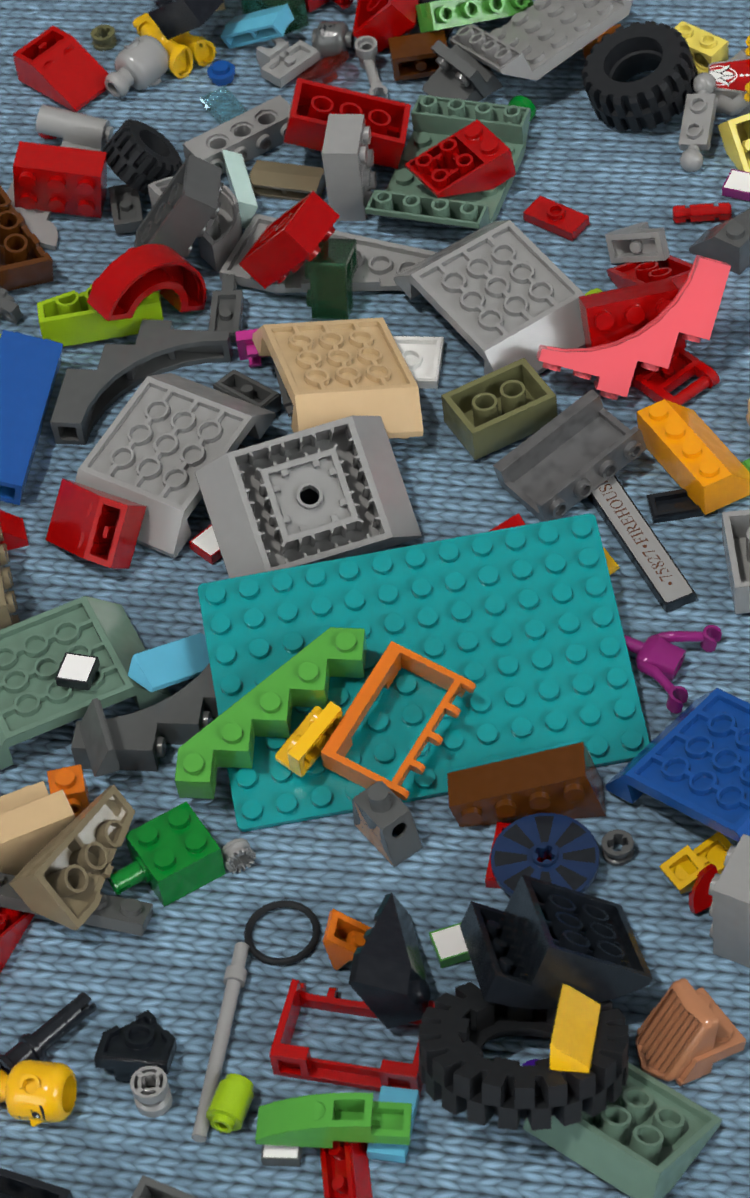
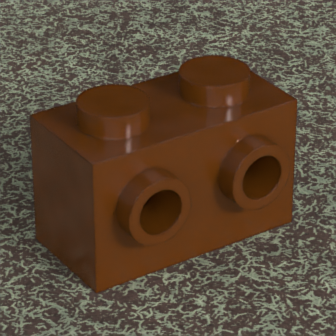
M444 30L388 38L395 82L429 77L435 73L440 66L435 62L437 56L431 47L438 39L447 46Z

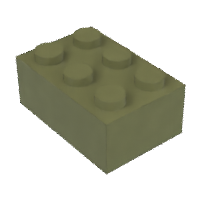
M525 358L441 395L444 422L474 460L534 434L558 415L555 393Z

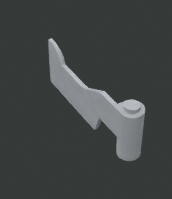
M44 104L40 107L36 119V132L62 138V147L102 152L106 143L113 137L114 128L110 126L109 120ZM13 180L6 193L12 201V206L17 213L22 215L30 232L35 234L40 241V246L56 250L58 231L55 225L48 221L52 212L15 207Z

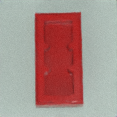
M541 195L523 212L524 221L570 241H573L590 224L589 216Z

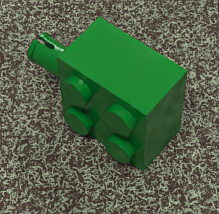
M186 801L126 834L125 839L133 863L112 873L108 881L117 896L121 892L145 881L165 907L226 874L221 848Z

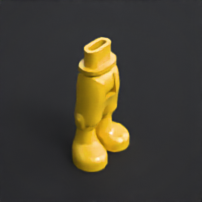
M144 13L133 20V27L136 28L139 36L148 35L154 37L165 47L169 54V70L177 78H186L191 73L193 59L195 63L205 67L211 64L215 58V45L204 37L195 36L188 31L168 40L148 13Z

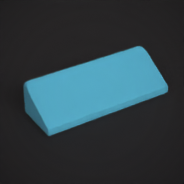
M198 633L134 654L131 659L128 677L149 692L196 678L210 663L205 635Z

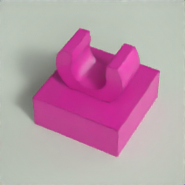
M258 329L235 332L240 360L249 359V368L262 366L261 358L267 357L259 356L252 340L253 333Z

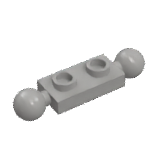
M706 72L698 74L693 80V89L697 94H687L678 145L680 150L684 151L680 156V165L687 172L698 171L703 165V156L700 151L710 150L718 99L716 94H712L716 88V80L713 75Z

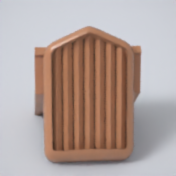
M682 978L672 983L658 1005L653 1008L641 1027L637 1029L635 1044L642 1071L664 1081L670 1082L675 1080L679 1086H682L711 1073L713 1063L744 1050L746 1039L703 987L695 990L685 978Z

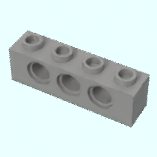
M278 95L183 143L185 159L189 154L222 168V175L226 173L222 154L223 150L241 153L244 162H247L283 144L291 105Z

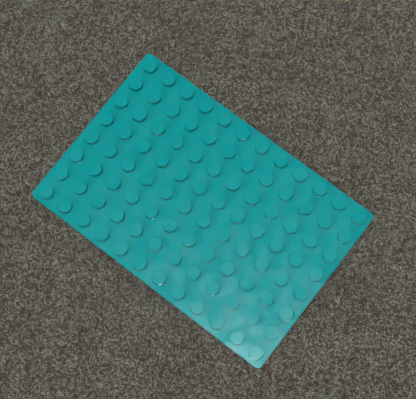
M591 513L202 583L198 586V596L218 715H221L330 627L365 629L367 643L365 678L330 677L328 703L331 701L342 708L343 716L391 641L476 684L477 687L473 693L465 691L462 697L457 695L452 702L453 705L461 710L459 716L453 718L445 714L434 731L443 737L444 740L441 745L435 746L428 742L418 757L417 761L426 767L423 774L420 775L410 770L401 787L410 792L407 800L400 799L403 803L448 795L447 773L580 742H584L595 767L631 761L650 743L595 515ZM401 668L388 689L383 687L352 736L353 745L345 758L392 781L448 690ZM293 707L290 736L314 707ZM255 737L252 769L227 767L238 829L242 832L353 812L352 800L364 791L365 788L323 767L321 755L302 778L275 759V754L288 738Z

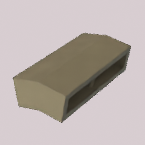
M257 160L249 175L255 196L301 201L312 191L321 197L326 187L324 168Z

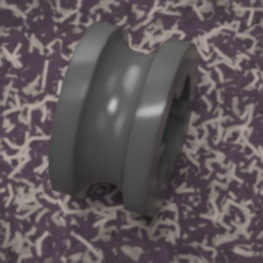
M616 829L609 831L603 836L601 842L602 856L607 863L613 866H622L633 859L634 841L628 832ZM614 845H622L621 851H614Z

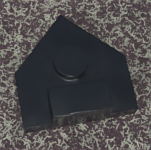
M149 1010L135 1016V1021L121 1028L115 1026L103 1032L94 1056L95 1068L113 1069L115 1080L130 1081L135 1071L149 1065L157 1066L163 1069L166 1074L169 1073L177 1049L176 1038L157 1023L156 1017Z

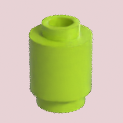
M231 1073L227 1074L225 1079L219 1082L206 1113L207 1119L215 1130L222 1133H231L242 1128L254 1098V1085L248 1078Z

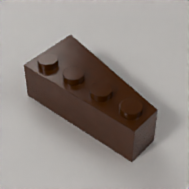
M0 185V287L7 291L53 282L52 258L48 253L44 252L40 246V241L35 234L30 232L24 218L14 209L12 201Z
M584 742L447 773L449 808L460 827L495 825L497 822L513 823L520 818L538 813L561 814L573 819L606 816L603 781Z

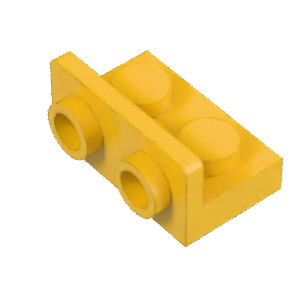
M331 701L324 709L315 706L275 754L276 761L302 778L319 758L320 752L343 718L342 708Z

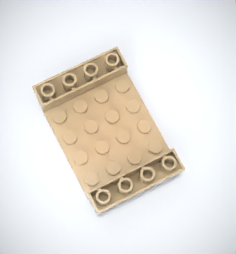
M383 317L266 324L253 333L252 340L259 356L272 357L293 403L291 428L294 433L349 416H381L389 439H408L410 437L423 436L424 430L418 385Z

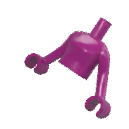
M708 625L701 632H661L648 637L645 642L624 635L628 651L637 654V669L641 673L652 677L669 694L666 704L667 709L672 713L678 714L683 709V703H686L688 700V692L682 686H674L671 681L675 679L683 664L686 650L671 644V642H700L701 648L711 653L715 651L717 642L721 640L722 632L718 626Z

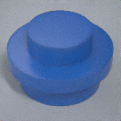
M224 60L214 62L207 70L209 79L217 86L230 84L236 73L235 66Z

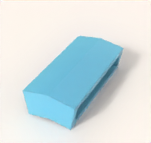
M288 4L235 16L225 25L220 38L229 49L282 37L287 26L294 20Z

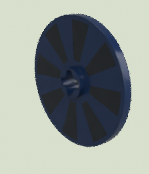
M555 813L532 814L514 821L499 834L491 851L493 876L500 888L509 896H512L522 874L583 893L594 881L600 863L599 848L592 833L577 820ZM547 856H551V859H552V860L545 859V858H547ZM539 858L545 859L543 862H539Z

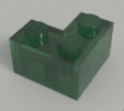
M328 238L325 242L321 241L318 246L321 250L310 262L306 261L305 278L310 279V289L307 290L306 303L307 307H311L312 318L348 320L353 309L352 279L358 267L356 239Z

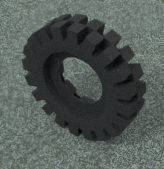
M468 982L455 987V996L445 992L434 1000V1008L428 1007L422 1015V1024H419V1075L421 1083L426 1084V1092L433 1101L442 1099V1108L454 1115L467 1110V1121L485 1126L494 1115H498V1128L518 1130L520 1119L528 1118L531 1130L551 1129V1116L554 1115L563 1126L582 1122V1111L594 1117L606 1110V1101L614 1103L622 1094V1086H626L628 1078L629 1028L628 1025H625L626 1018L620 1009H612L611 1000L599 1003L601 1004V1011L589 1073L550 1070V1058L537 1060L534 1066H520V1061L495 1057L491 1061L483 1058L482 1051L483 1046L490 1040L509 1036H536L551 1039L557 1009L510 1007L484 1001L480 988L472 982Z

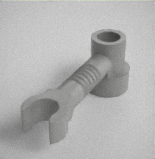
M372 36L359 37L355 41V53L359 58L360 67L366 70L370 84L369 95H382L388 99L387 88L382 85L376 68L377 40Z

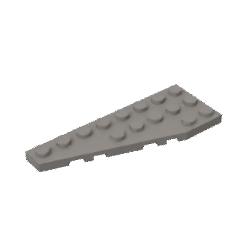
M255 214L219 271V275L222 281L223 275L235 274L236 285L273 293L399 291L402 289L393 281V277L437 252L335 231L325 242L321 241L318 246L321 250L310 262L306 260L295 273L290 271L289 275L279 285L274 282L264 289L239 265L267 226L277 219Z

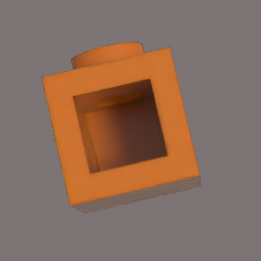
M82 765L47 771L50 794L63 789L76 818L90 805L89 792Z

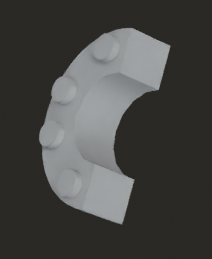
M174 176L148 184L152 207ZM224 184L218 197V202L221 203L219 213L214 220L210 218L203 236L200 239L197 238L201 257L217 272L221 270L243 234L237 199L233 192Z

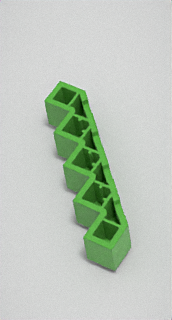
M330 627L178 748L175 784L179 798L214 799L218 767L252 769L255 737L289 738L293 707L319 706L325 708L328 704L330 677L365 678L367 653L365 629Z

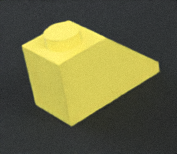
M749 113L717 125L726 154L738 170L750 172Z

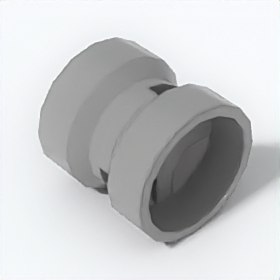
M149 1065L135 1071L131 1076L130 1087L136 1108L140 1114L155 1118L167 1113L172 1106L173 1098L167 1075L163 1069Z

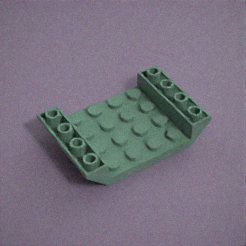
M419 95L411 112L413 133L401 156L398 169H395L385 191L374 189L365 208L366 214L478 230L491 222H495L515 176L492 190L437 198L405 167V163L478 119L510 148L517 173L525 155L531 109L515 105Z
M83 596L0 630V770L14 764L9 747L84 717L92 699L98 698L104 709L133 697L138 709L142 710L171 696L167 687L149 692L128 677L132 656L146 649L122 605ZM66 652L98 657L100 666L89 691L57 686L55 677Z

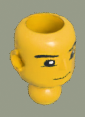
M22 1060L11 1069L9 1074L0 1069V1104L4 1101L6 1102L7 1111L12 1118L28 1120L31 1126L35 1127L43 1122H62L72 1113L77 1097V1080L73 1070L68 1065L59 1062Z

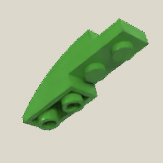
M353 1092L315 1094L272 1102L259 1107L255 1143L259 1145L333 1149V1141L410 1145L412 1103L373 1101V1093Z

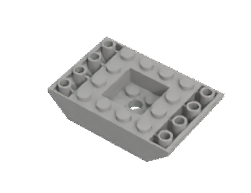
M349 416L228 452L195 471V476L229 579L368 554L422 537L381 416ZM306 489H312L317 492L319 500L311 505L305 504L300 498L301 492Z

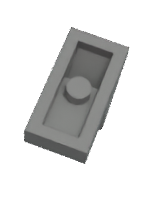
M648 222L634 224L605 235L611 264L665 261L670 257L664 228H649Z

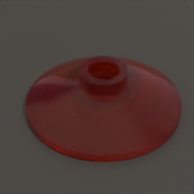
M341 51V53L335 56L325 57L301 73L298 78L314 82L322 80L323 84H328L338 78L337 71L346 63L350 54L348 51Z

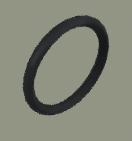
M287 900L275 901L259 908L249 918L245 927L244 939L245 943L249 945V952L259 961L269 965H289L301 961L315 949L320 937V923L313 911L301 903ZM283 907L301 911L310 919L313 927L312 938L304 950L287 958H272L258 951L252 941V930L256 921L263 914Z

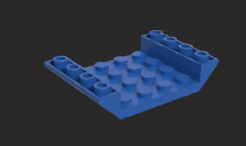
M719 688L696 699L605 785L606 790L632 804L645 793L737 841V843L743 834L750 836V703Z

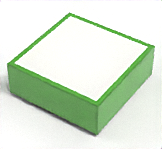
M461 923L429 932L430 941L441 968L470 960L460 928Z

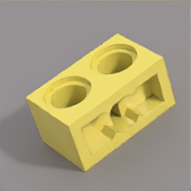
M681 21L674 27L686 39L698 74L708 73L709 64L712 62L729 59V41L684 21Z

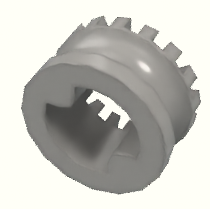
M234 839L221 849L223 861L230 873H236V871L241 873V869L245 871L246 866L250 868V864L255 862L256 854L250 848V844L246 839Z

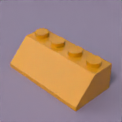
M663 399L637 411V424L642 432L646 448L676 483L687 491V495L696 505H699L704 515L750 495V472L694 410Z

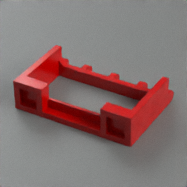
M292 979L269 1053L274 1075L379 1092L381 1086L419 1090V1095L421 1094L423 1084L419 1075V1040L412 1064L383 1059L380 1068L311 1058L309 1047L290 1045L301 1007L377 1018L364 1001L338 998V988L329 987L327 996L309 994L306 992V983ZM429 1000L428 1007L434 1008V1001ZM422 1019L410 1022V1024H422Z

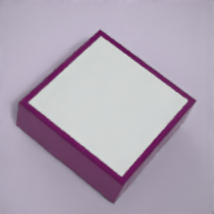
M731 169L722 187V196L750 201V172Z

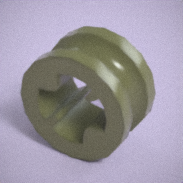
M99 25L91 31L92 44L96 50L108 51L116 46L117 39L112 26Z

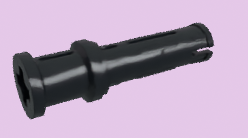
M84 992L79 993L74 1000L34 1033L21 1035L18 1038L19 1043L4 1055L0 1054V1069L9 1074L11 1069L22 1060L43 1061L46 1056V1050L88 1015L96 1011L95 1003L89 1005L88 1002L92 999Z

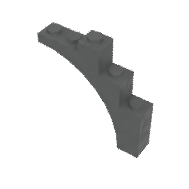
M142 319L135 345L105 344L97 370L67 368L50 421L55 443L86 445L94 426L104 412L122 395L141 384L147 376L162 374L186 366L231 362L234 353L230 332L174 329L172 320Z
M210 663L194 680L179 692L163 701L131 714L106 719L118 758L119 770L158 771L160 758H165L166 744L183 745L211 723L212 718L216 719L219 716ZM77 721L71 745L75 765L81 764L82 769L92 770L80 732L81 721Z

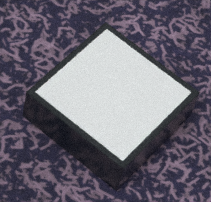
M66 652L55 677L57 686L89 691L100 666L98 657Z

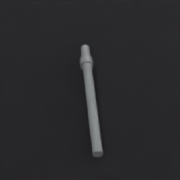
M237 942L235 944L231 965L226 967L223 979L226 987L191 1136L192 1140L200 1143L205 1142L207 1139L210 1121L207 1119L206 1113L220 1081L239 992L246 982L247 970L245 965L249 945L244 942Z

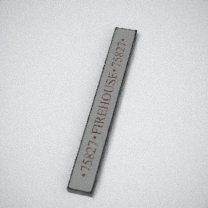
M614 475L592 491L588 498L664 611L669 612L696 601L695 591L616 476Z

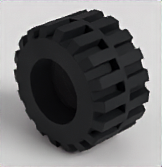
M129 119L125 121L103 148V151L107 152L106 162L112 171L128 186L149 195L148 184L175 176L182 165L181 157L171 142L153 127L137 120Z

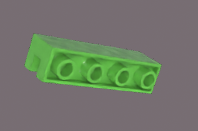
M438 0L417 4L416 11L420 33L513 16L532 6L533 0Z

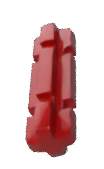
M729 202L718 203V206H714V203L690 204V208H685V205H675L672 210L674 223H686V220H690V223L715 221V218H719V221H725L732 217V208Z

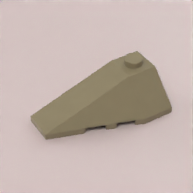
M114 784L109 786L40 850L9 884L31 911L74 931L78 930L100 904L103 896L100 892L105 879L111 876L114 868L111 865L117 848L123 845L135 810Z

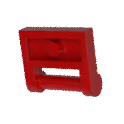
M677 347L673 351L668 369L660 367L659 372L648 369L644 370L634 378V387L655 402L666 399L682 406L704 389H711L717 385L720 379L714 369L682 347ZM694 375L699 377L675 396L670 394V392Z

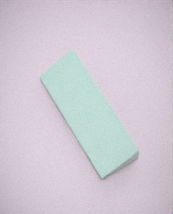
M223 150L222 154L228 182L238 202L242 228L246 229L255 215L258 204L242 154Z

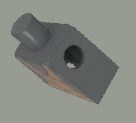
M377 781L353 798L354 825L393 867H396L422 849V844L409 808L383 781ZM394 828L396 829L397 836L395 837L392 836V831Z

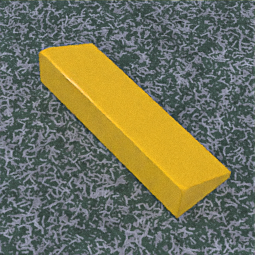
M562 984L550 1043V1070L589 1073L601 1004L566 984Z

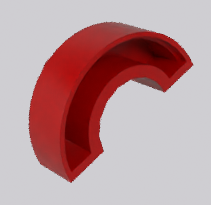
M146 244L132 247L115 259L94 280L87 303L107 321L129 319L133 317L136 308L144 298L160 290V295L179 312L198 311L205 308L206 285L200 272L173 248L163 244Z

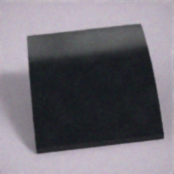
M523 874L505 911L471 901L460 924L484 1001L510 1007L558 1009L562 984L571 986L597 1003L642 989L650 985L653 979L620 904Z

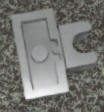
M278 37L272 39L275 47L265 48L258 46L256 49L257 61L261 67V76L280 88L321 60L320 52L302 40L289 47L288 41Z

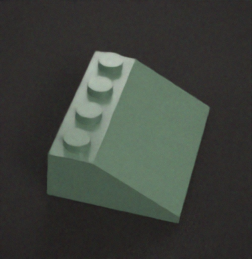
M628 1062L626 1086H622V1094L614 1103L606 1101V1110L594 1117L582 1111V1122L563 1126L553 1115L551 1116V1129L531 1130L528 1118H525L523 1129L631 1198H663L673 1189L719 1128L722 1119Z

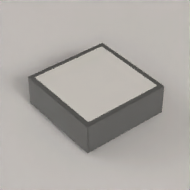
M262 1145V1166L300 1167L303 1147Z

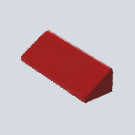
M333 1141V1149L320 1148L324 1198H373L369 1159L367 1157V1143Z

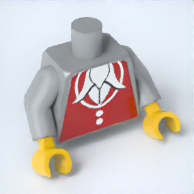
M750 35L746 39L747 49H741L733 58L726 61L709 64L708 73L713 75L716 80V88L712 93L716 94L718 99L716 113H724L728 116L750 113Z

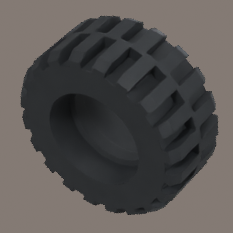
M646 21L645 24H640L639 22L630 23L631 26L623 28L621 26L615 29L616 32L611 35L609 33L602 37L601 43H596L592 47L591 55H587L583 64V85L594 112L604 124L612 128L616 127V129L626 132L628 129H631L633 132H641L643 128H648L649 130L657 128V125L662 122L665 124L670 122L675 114H681L685 108L687 94H694L693 92H695L693 80L698 75L686 39L682 37L678 30L663 23L657 25L654 21ZM653 71L640 80L627 82L640 73Z

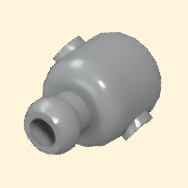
M148 35L136 37L129 45H125L124 49L115 58L116 72L109 73L105 78L107 90L115 97H123L128 93L130 87L136 90H143L150 86L158 85L161 82L160 77L169 68V54L165 47L157 39Z

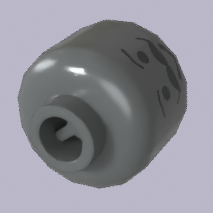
M324 21L317 28L313 29L312 47L320 52L322 58L346 57L349 48L354 47L355 37L353 36V31H349L348 25L343 21Z

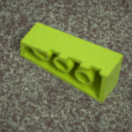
M92 284L82 293L78 294L73 290L37 303L42 338L63 343V347L135 335L139 332L142 319L164 320L160 290L144 298L136 308L132 318L107 321L87 303L92 290Z

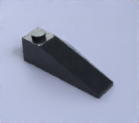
M393 893L385 895L374 916V927L366 930L363 936L366 940L364 946L356 949L353 955L349 985L387 1029L422 1019V1015L426 1011L428 1001L431 998V991L411 915Z

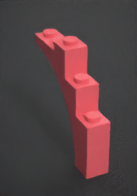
M696 255L688 278L672 302L655 319L638 331L617 341L590 348L564 349L540 345L536 357L538 361L543 362L542 367L560 372L561 367L573 370L572 375L591 380L592 375L596 376L594 386L597 390H601L600 396L613 400H618L619 396L627 397L637 361L641 362L640 367L659 372L660 367L668 369L679 332L683 333L681 338L688 341L700 343L701 338L710 340L731 266L722 261Z

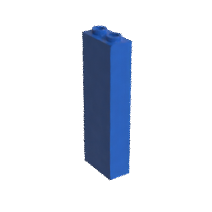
M3 330L0 337V501L20 505L61 365L63 343Z

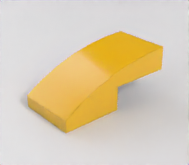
M716 832L693 850L688 845L661 864L659 868L676 889L683 894L692 891L694 883L698 878V873L707 865H715L718 874L721 875L725 867L724 860L727 851L732 844L724 834Z

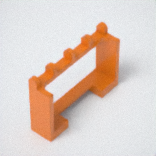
M391 641L320 752L323 767L365 789L377 781H383L398 798L407 800L410 792L401 787L410 770L420 775L423 774L426 767L417 761L418 757L428 742L435 746L441 745L444 739L434 731L445 714L453 718L459 716L461 710L453 705L452 702L457 695L462 697L465 691L473 693L477 687L476 684ZM404 668L448 691L394 778L390 781L345 758L353 745L352 736L383 687L388 689L400 669Z

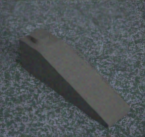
M750 208L707 230L689 248V252L694 255L728 263L731 266L730 271L740 275L750 265Z

